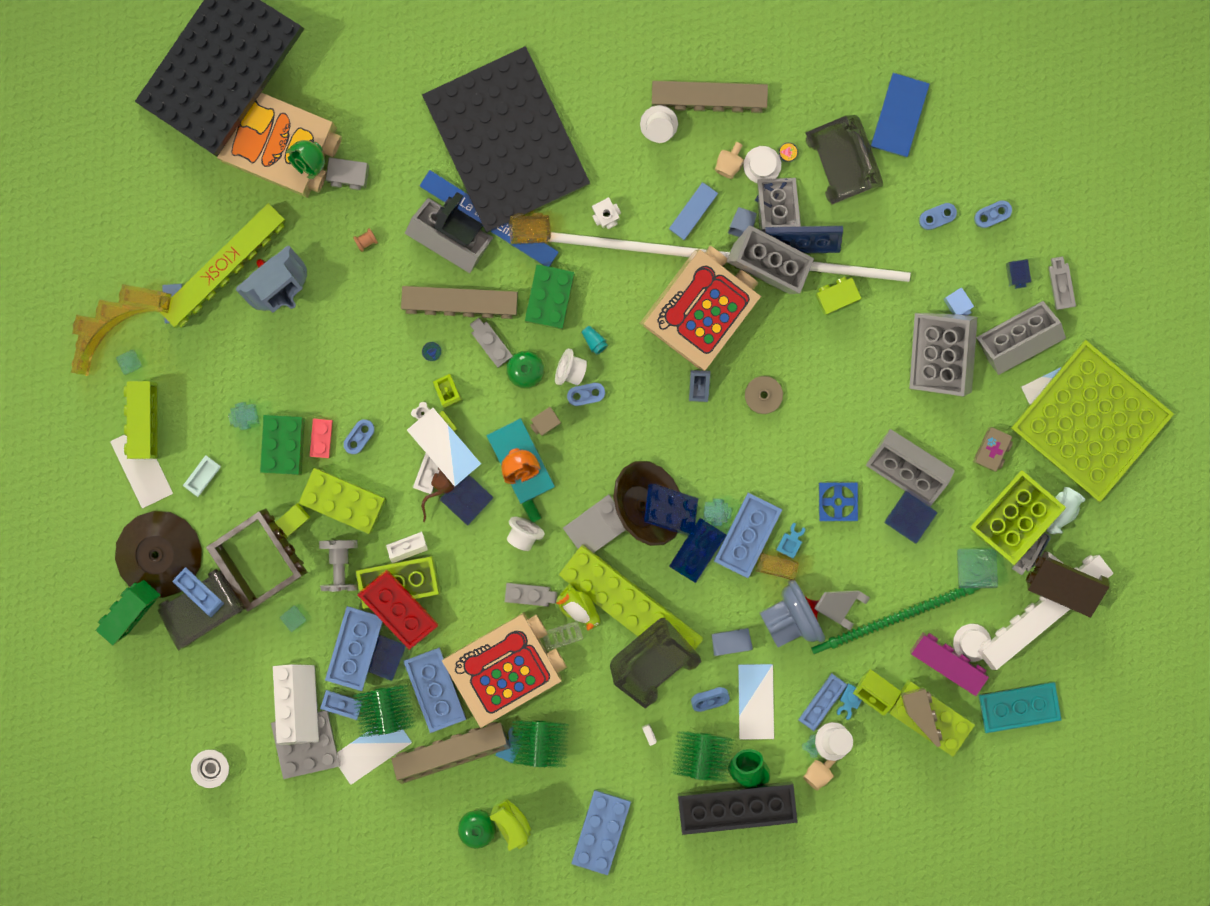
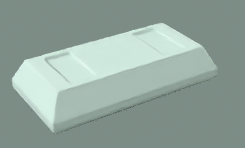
M205 455L183 486L199 497L221 466Z

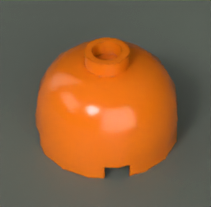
M518 448L509 451L501 465L502 476L507 484H516L515 480L519 479L522 482L536 476L539 473L538 469H541L535 455L530 451L519 450Z

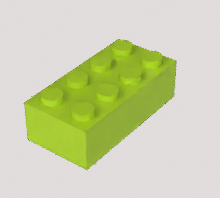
M127 381V386H124V397H127V405H124V416L127 417V424L124 425V435L127 436V444H124V454L127 455V459H158L157 383L151 381Z
M314 468L299 504L371 534L387 498L318 468Z
M433 556L356 571L359 591L364 589L387 569L415 599L440 594ZM361 600L363 609L369 608V607Z
M908 680L901 689V693L920 689V687ZM900 693L894 706L888 713L932 742L906 713ZM931 695L932 703H929L931 711L935 710L937 722H935L936 730L940 729L943 739L940 741L941 746L939 748L954 757L975 725Z

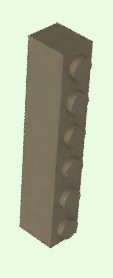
M652 81V106L675 107L674 110L686 111V108H694V111L699 112L705 111V108L713 109V112H724V109H732L734 113H743L744 110H751V113H763V110L767 109L768 84Z
M402 286L401 309L406 310L405 314H417V311H425V315H436V312H444V316H455V313H463V317H474V314H482V318H493L494 315H501V319H513V316H517L518 292Z
M492 722L485 728H474L469 730L467 734H456L451 736L449 740H438L428 747L419 746L412 752L398 753L396 757L391 758L397 781L404 784L510 749L504 726L501 723Z

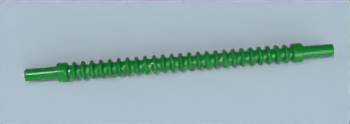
M988 577L973 584L967 583L964 585L965 587L955 588L953 592L950 590L948 594L945 592L943 596L940 594L938 598L934 596L933 600L929 598L928 602L924 600L923 604L919 602L918 606L914 604L913 608L909 606L908 610L904 608L903 612L899 610L898 614L894 612L892 616L889 614L887 618L884 616L882 620L879 618L877 622L873 620L872 624L868 622L867 626L863 624L862 628L858 626L857 630L853 628L852 632L848 630L847 634L843 632L842 636L838 634L836 638L834 636L830 637L829 641L811 647L813 654H817L829 648H838V645L841 644L843 646L844 642L848 644L849 640L853 642L854 638L858 640L859 636L863 638L864 634L867 636L869 632L873 634L874 630L878 632L880 628L883 630L885 626L889 627L890 624L894 625L895 622L899 623L900 620L904 621L905 618L910 619V616L915 617V614L920 615V612L925 613V610L930 611V608L935 609V606L940 607V604L945 605V602L950 603L951 600L955 601L956 598L961 599V596L966 597V594L972 595L976 590L991 585L992 581Z

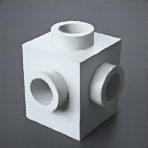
M609 197L592 206L595 213L592 217L597 226L601 225L602 228L607 227V229H610L618 224L617 221L620 220L618 215L621 212L617 204H612ZM608 212L610 216L605 217L603 214Z

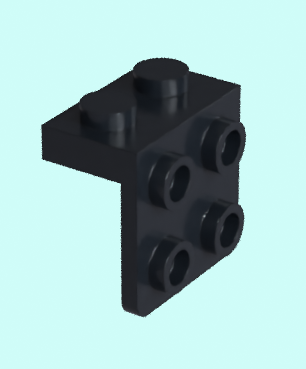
M456 192L453 198L448 197L444 204L445 208L441 207L436 214L438 220L434 228L467 247L481 230L482 224L458 209L463 195Z

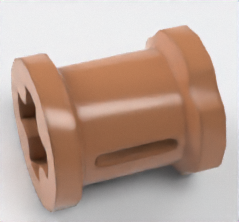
M370 228L364 234L353 237L361 252L373 243H378Z

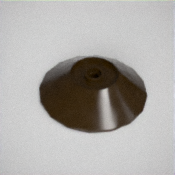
M634 461L621 470L615 481L613 498L616 513L623 527L636 540L649 546L665 545L673 540L682 527L684 516L682 495L674 479L661 466L650 461Z
M151 511L135 517L123 528L116 542L115 561L122 579L129 587L135 582L138 584L145 580L161 595L159 598H165L182 591L172 581L185 567L195 576L201 567L202 548L196 531L185 519L171 512ZM154 551L159 553L158 558L153 557Z

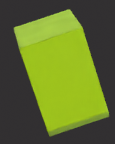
M450 374L433 381L443 408L446 409L463 401Z

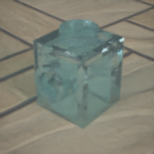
M246 402L235 404V408H230L231 413H228L229 422L235 428L239 427L240 431L251 429V425L259 423L255 404L246 405Z
M713 499V502H704L703 521L711 522L712 526H723V522L727 523V519H731L732 508L728 507V503H724V499Z

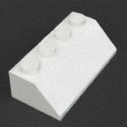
M292 664L273 666L277 744L291 745L319 742L315 665Z

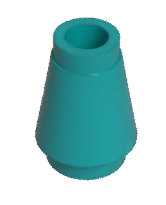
M591 326L586 327L581 332L591 352H594L596 355L608 347L607 340Z

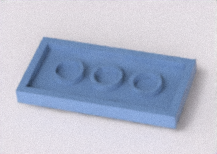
M747 493L714 562L749 578L782 509Z
M350 606L346 607L325 681L363 691L383 623L376 614Z
M440 647L404 660L430 733L466 720L452 678L442 662L444 657Z
M594 790L571 864L601 874H609L631 801Z

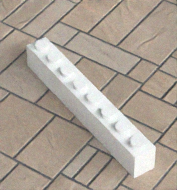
M1089 555L1082 561V566L1074 568L1097 579L1101 575L1109 578L1113 574L1100 555ZM1039 596L1040 600L1035 604H1029L1024 609L1026 612L1021 616L1016 615L1013 617L1008 627L1000 628L992 640L987 639L980 645L982 648L978 650V653L992 670H997L1070 609Z

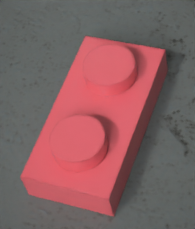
M313 419L310 457L330 458L333 420Z

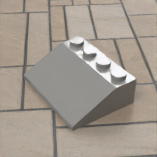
M915 313L909 389L963 397L972 392L978 317L958 314Z

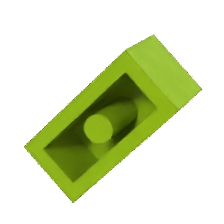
M843 277L837 280V284L832 287L827 284L818 289L819 292L816 294V297L824 315L861 299L853 278L847 279V277Z
M871 669L860 679L853 692L854 695L883 716L894 706L901 693L899 689Z

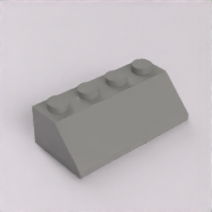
M428 198L411 218L405 234L461 269L471 273L493 237L480 230L469 246L465 247L434 228L438 220L436 214L442 206Z
M748 226L733 244L726 262L788 294H800L814 258L753 226Z
M1042 301L976 337L990 365L1000 375L1066 339L1061 322L1045 302Z
M891 429L883 437L866 464L867 467L928 506H931L946 488L955 471Z

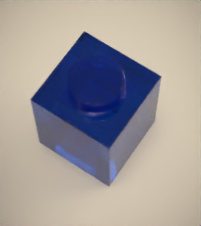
M1028 259L1006 263L1009 286H1015V289L1027 287L1026 284L1031 282Z

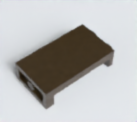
M1044 551L1042 556H1038L1033 572L1030 571L1026 577L1028 591L1090 618L1109 589L1107 577L1101 575L1097 579L1050 558L1049 553Z

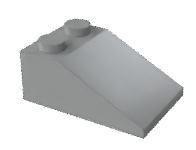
M796 178L758 179L759 230L765 233V227L801 226ZM783 182L787 183L783 189H779ZM773 183V186L770 187L774 190L771 192L763 188V185ZM776 193H779L777 199H774ZM764 201L771 204L772 208L764 205Z
M609 494L563 527L578 549L583 544L593 553L626 530L616 513L614 500Z

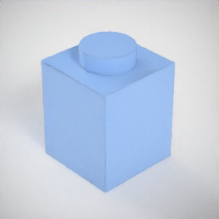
M962 287L943 299L952 314L967 316L972 313L970 309L974 306Z

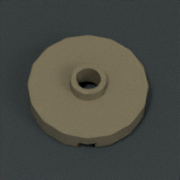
M760 376L754 378L745 389L747 405L758 414L771 413L782 402V388L771 377ZM763 391L767 393V398L765 399L760 396Z

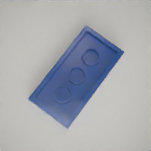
M892 73L870 147L908 157L930 85L929 83Z

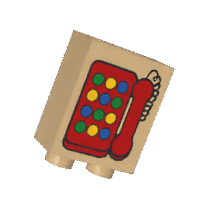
M709 246L705 253L700 249L694 250L640 322L643 327L698 369L704 371L761 297L753 291L758 282L741 269L735 276L723 267L727 258L712 246Z
M523 612L442 660L480 728L562 681L559 672L566 669L567 666L556 648L547 652L540 639L548 635L537 614L528 619Z

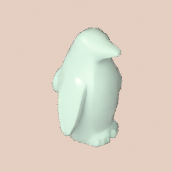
M1065 487L1063 492H1060L1055 497L1066 509L1046 530L1049 534H1062L1061 528L1077 517L1080 504L1086 500L1081 494L1068 487Z

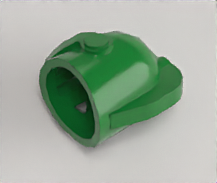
M746 749L738 752L731 759L730 765H728V771L732 779L744 787H756L757 785L767 784L770 781V769L763 761L762 754L756 750Z

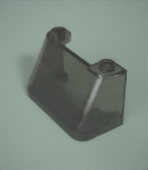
M846 115L805 132L807 136L806 143L809 148L818 151L830 186L827 187L825 195L827 200L831 202V205L883 186V180L864 127L857 115Z
M215 569L207 574L209 578L202 581L224 603L212 617H209L185 593L171 602L167 599L159 604L160 609L157 611L178 651L186 648L192 642L198 640V638L246 610L221 570Z
M660 618L612 659L610 670L614 685L646 709L657 700L658 686L682 666L687 670L695 669L701 663V658L668 620Z

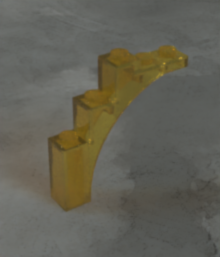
M122 284L119 293V303L99 300L96 308V318L76 315L72 334L79 336L76 342L71 373L88 376L92 356L96 348L116 325L140 313H168L172 294Z

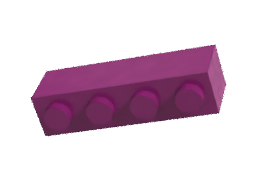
M923 632L911 649V655L974 696H977L989 678L986 673L987 670L979 664L976 666L971 664V659L961 653L959 656L954 653L955 649L947 643L942 645L937 642L938 638L933 634L928 633L927 635Z

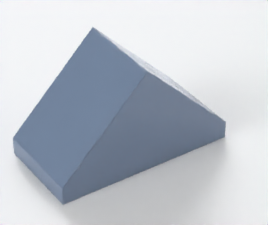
M690 371L689 401L708 402L710 371Z

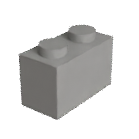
M329 158L326 181L331 183L330 186L342 188V185L350 186L349 189L361 190V187L366 188L369 165L364 162Z

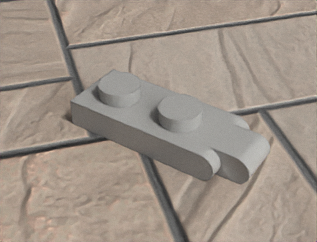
M1063 256L1051 258L1052 266H1049L1048 269L1055 309L1076 307L1068 263H1064Z
M477 318L470 324L474 330L472 335L498 368L513 356L487 321L483 323L480 318Z
M1043 534L1017 564L1013 565L1012 569L1020 575H1023L1025 570L1029 571L1048 536Z
M506 583L505 602L549 606V603H556L558 592L550 591V587Z

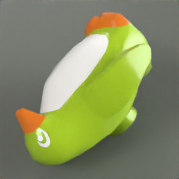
M569 584L556 600L561 612L571 619L584 623L588 631L596 628L600 624V617L593 601L588 594L575 590Z

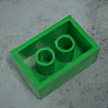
M537 264L525 322L563 330L575 273Z
M263 415L260 473L302 475L304 417Z
M145 580L138 584L135 582L130 588L127 587L120 595L122 598L119 601H115L109 608L111 611L108 615L105 614L98 621L100 625L95 631L112 646L132 631L161 596Z

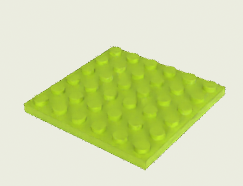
M1084 340L1013 424L1011 429L1096 501L1101 502L1174 413L1087 340Z

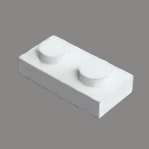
M425 453L413 488L432 494L434 487L431 485L434 474L439 473V470L427 453Z
M422 532L386 545L392 563L428 550Z

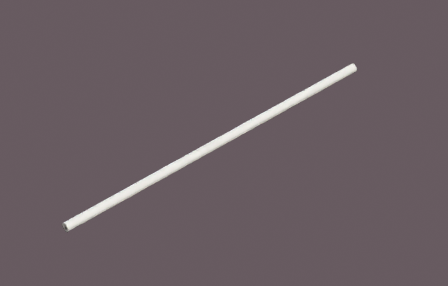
M549 232L548 242L690 257L694 250H698L697 248ZM719 251L728 259L730 252ZM813 262L809 270L905 282L910 281L911 274L910 272Z

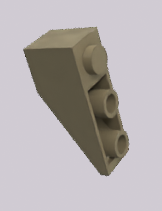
M920 688L901 693L904 708L909 717L935 746H941L940 741L943 740L940 729L936 730L935 726L937 716L935 710L931 711L929 704L932 703L930 692Z

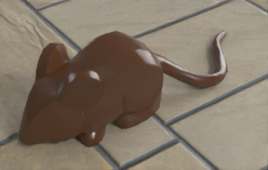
M439 467V473L434 474L431 485L438 491L427 495L422 501L423 522L426 521L425 502L427 499L443 493H449L455 487Z

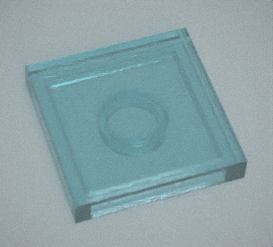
M994 549L957 550L958 588L998 587L997 555Z

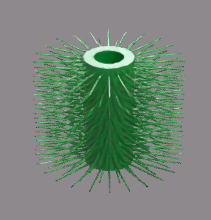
M408 685L378 688L370 692L357 694L361 697L359 698L358 705L361 704L362 706L357 708H360V710L356 713H363L358 716L362 718L357 721L364 720L361 723L363 726L367 723L365 730L361 733L368 731V734L363 737H372V735L378 734L386 735L402 729L407 730L414 726V724L407 726L406 724H408L407 722L411 718L405 717L410 714L409 711L412 709H404L406 707L410 708L413 705L406 706L411 701H402L408 700V697L405 698L404 696L409 693H401L407 692V689L404 690L403 688Z
M521 720L522 722L515 721L519 722L515 723L518 726L512 725V727H519L521 730L514 729L517 730L514 731L517 734L511 733V735L515 736L513 738L521 740L511 741L510 743L516 744L512 746L519 747L522 750L518 748L515 749L518 751L510 749V751L515 752L511 754L516 755L514 757L516 759L511 760L518 761H510V763L544 768L548 766L550 768L553 766L556 768L567 766L561 764L563 763L562 761H557L560 760L559 757L568 758L566 756H558V754L565 755L564 753H559L562 751L560 749L568 750L564 748L566 747L565 745L560 744L563 743L562 741L568 742V740H565L567 737L559 736L558 734H569L562 731H567L568 729L559 728V726L565 727V725L569 724L533 720L531 722L529 720L527 722Z
M679 731L684 736L676 737L682 739V741L677 740L683 744L675 745L681 747V749L676 748L682 751L678 752L683 754L684 757L682 755L680 757L675 756L679 758L677 761L682 762L683 765L681 763L679 765L674 763L677 766L676 769L680 771L678 773L673 771V773L677 776L686 775L687 777L704 781L716 780L718 782L720 780L723 782L725 780L727 782L726 776L722 774L724 772L728 774L729 772L726 767L721 765H730L725 758L732 756L729 755L730 752L723 749L733 748L730 747V743L724 741L734 740L707 733H689V731L687 733L683 731L682 733Z

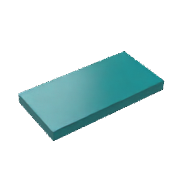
M521 418L486 435L501 465L509 451L516 448L530 451L536 456L541 469H538L539 473L524 482L521 479L515 480L516 484H511L520 504L555 487Z
M1055 682L978 695L985 733L1062 720Z

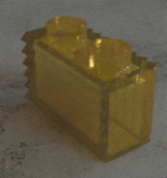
M518 213L510 217L508 223L511 244L549 242L551 238L549 215L534 213L532 216H524V214Z
M761 553L756 571L795 580L799 563L794 560L790 561V559Z

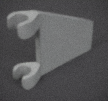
M858 590L824 592L814 609L851 630L854 624L845 619L846 614L856 599L867 604L870 597Z

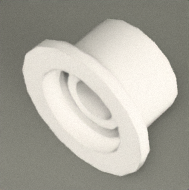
M652 106L641 116V132L647 139L653 142H666L677 131V116L667 106Z
M759 146L747 153L743 168L746 176L751 181L757 183L758 179H776L781 171V160L775 150L766 146Z
M566 349L558 363L555 374V383L557 385H562L564 381L579 385L585 375L587 361L573 356L572 349Z
M511 517L509 520L512 529L507 537V541L520 550L530 551L535 540L543 539L545 535L538 525L531 523L527 519Z
M967 624L957 630L953 638V647L957 655L960 656L962 653L971 659L970 662H976L983 659L978 653V650L982 648L980 645L987 639L991 640L984 627L978 624Z
M830 722L824 724L818 730L815 737V745L821 757L826 760L836 761L842 759L851 751L853 738L843 725Z
M216 750L200 752L191 763L193 779L198 785L205 788L220 786L229 774L227 758Z

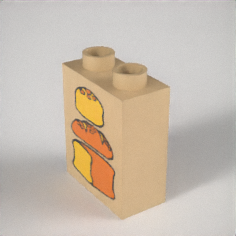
M261 93L217 158L227 165L308 198L311 190L317 193L320 192L325 182L327 171L321 170L314 179L307 178L309 174L304 171L301 174L292 166L287 158L289 153L286 154V151L297 141L308 140L313 143L317 142L322 147L324 158L326 155L334 157L340 146L342 136L335 133L337 127L333 122Z

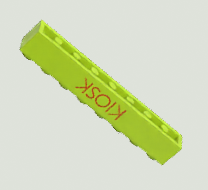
M268 203L158 311L176 329L184 327L192 313L197 314L203 308L202 304L206 300L210 301L217 294L215 291L220 286L223 288L229 283V277L233 273L238 274L244 268L243 264L247 260L251 261L258 254L257 250L261 246L265 247L272 240L270 237L275 232L278 234L285 228V219Z

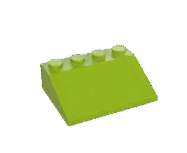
M1021 470L970 528L982 541L1015 566L1063 513L1066 507Z

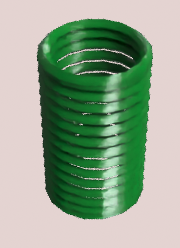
M532 499L522 503V507L525 509L524 511L531 523H534L542 517Z

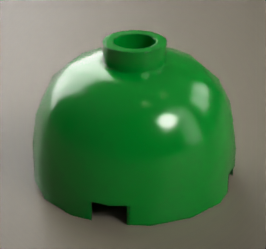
M300 140L286 151V154L289 153L287 158L292 166L301 174L303 171L309 174L307 176L309 179H314L321 172L325 164L323 149L317 142Z
M531 351L515 353L507 364L508 378L515 386L522 389H530L537 386L544 376L542 359Z
M470 811L460 819L458 836L467 847L473 849L483 848L494 839L496 833L495 822L490 819V814L486 811Z

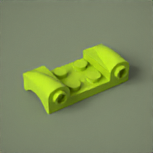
M508 799L496 804L492 809L490 819L497 824L508 844V850L510 851L516 847L521 849L529 844L527 840L529 839L528 836L531 835L530 831L532 829L520 809Z

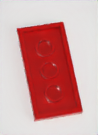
M387 569L358 593L360 599L409 650L438 627V623Z

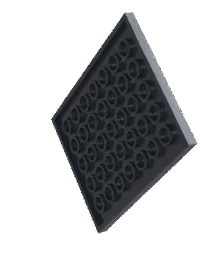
M204 0L135 102L218 157L298 40L304 28L261 0Z
M526 46L422 94L486 233L591 185Z

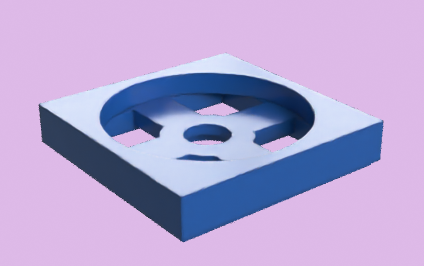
M819 483V521H858V483ZM842 486L851 490L853 498H844L842 496ZM830 487H834V496L832 498H823L825 491ZM836 498L842 500L841 505L837 506L834 503ZM823 506H832L834 508V517H830L824 511ZM844 506H853V511L848 516L842 517V508Z

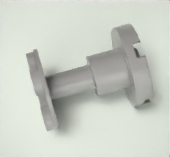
M358 540L319 541V549H329V564H333L334 584L320 585L321 591L358 590V584H345V564L349 563L348 548H358Z

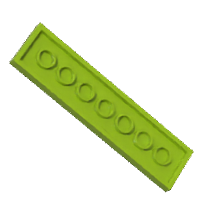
M583 544L559 573L560 577L578 591L588 594L596 605L679 669L703 640L702 636Z

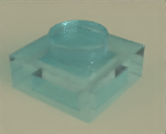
M134 349L116 357L124 375L142 367Z

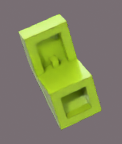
M297 503L275 523L284 531L285 538L287 539L310 516Z

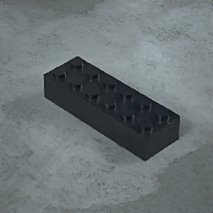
M792 781L762 784L750 788L743 786L677 793L682 835L798 823L794 784Z

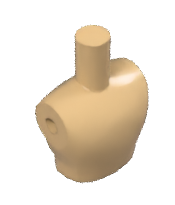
M736 142L731 152L726 150L720 152L715 171L718 174L733 179L734 175L739 172L744 163V160L738 156L743 146L741 143Z
M815 760L803 776L804 780L818 791L834 777L830 768L836 761L827 760L823 764Z

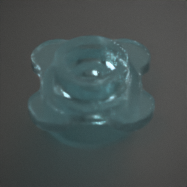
M810 735L809 740L802 744V749L810 753L812 758H816L818 755L815 745L816 735Z

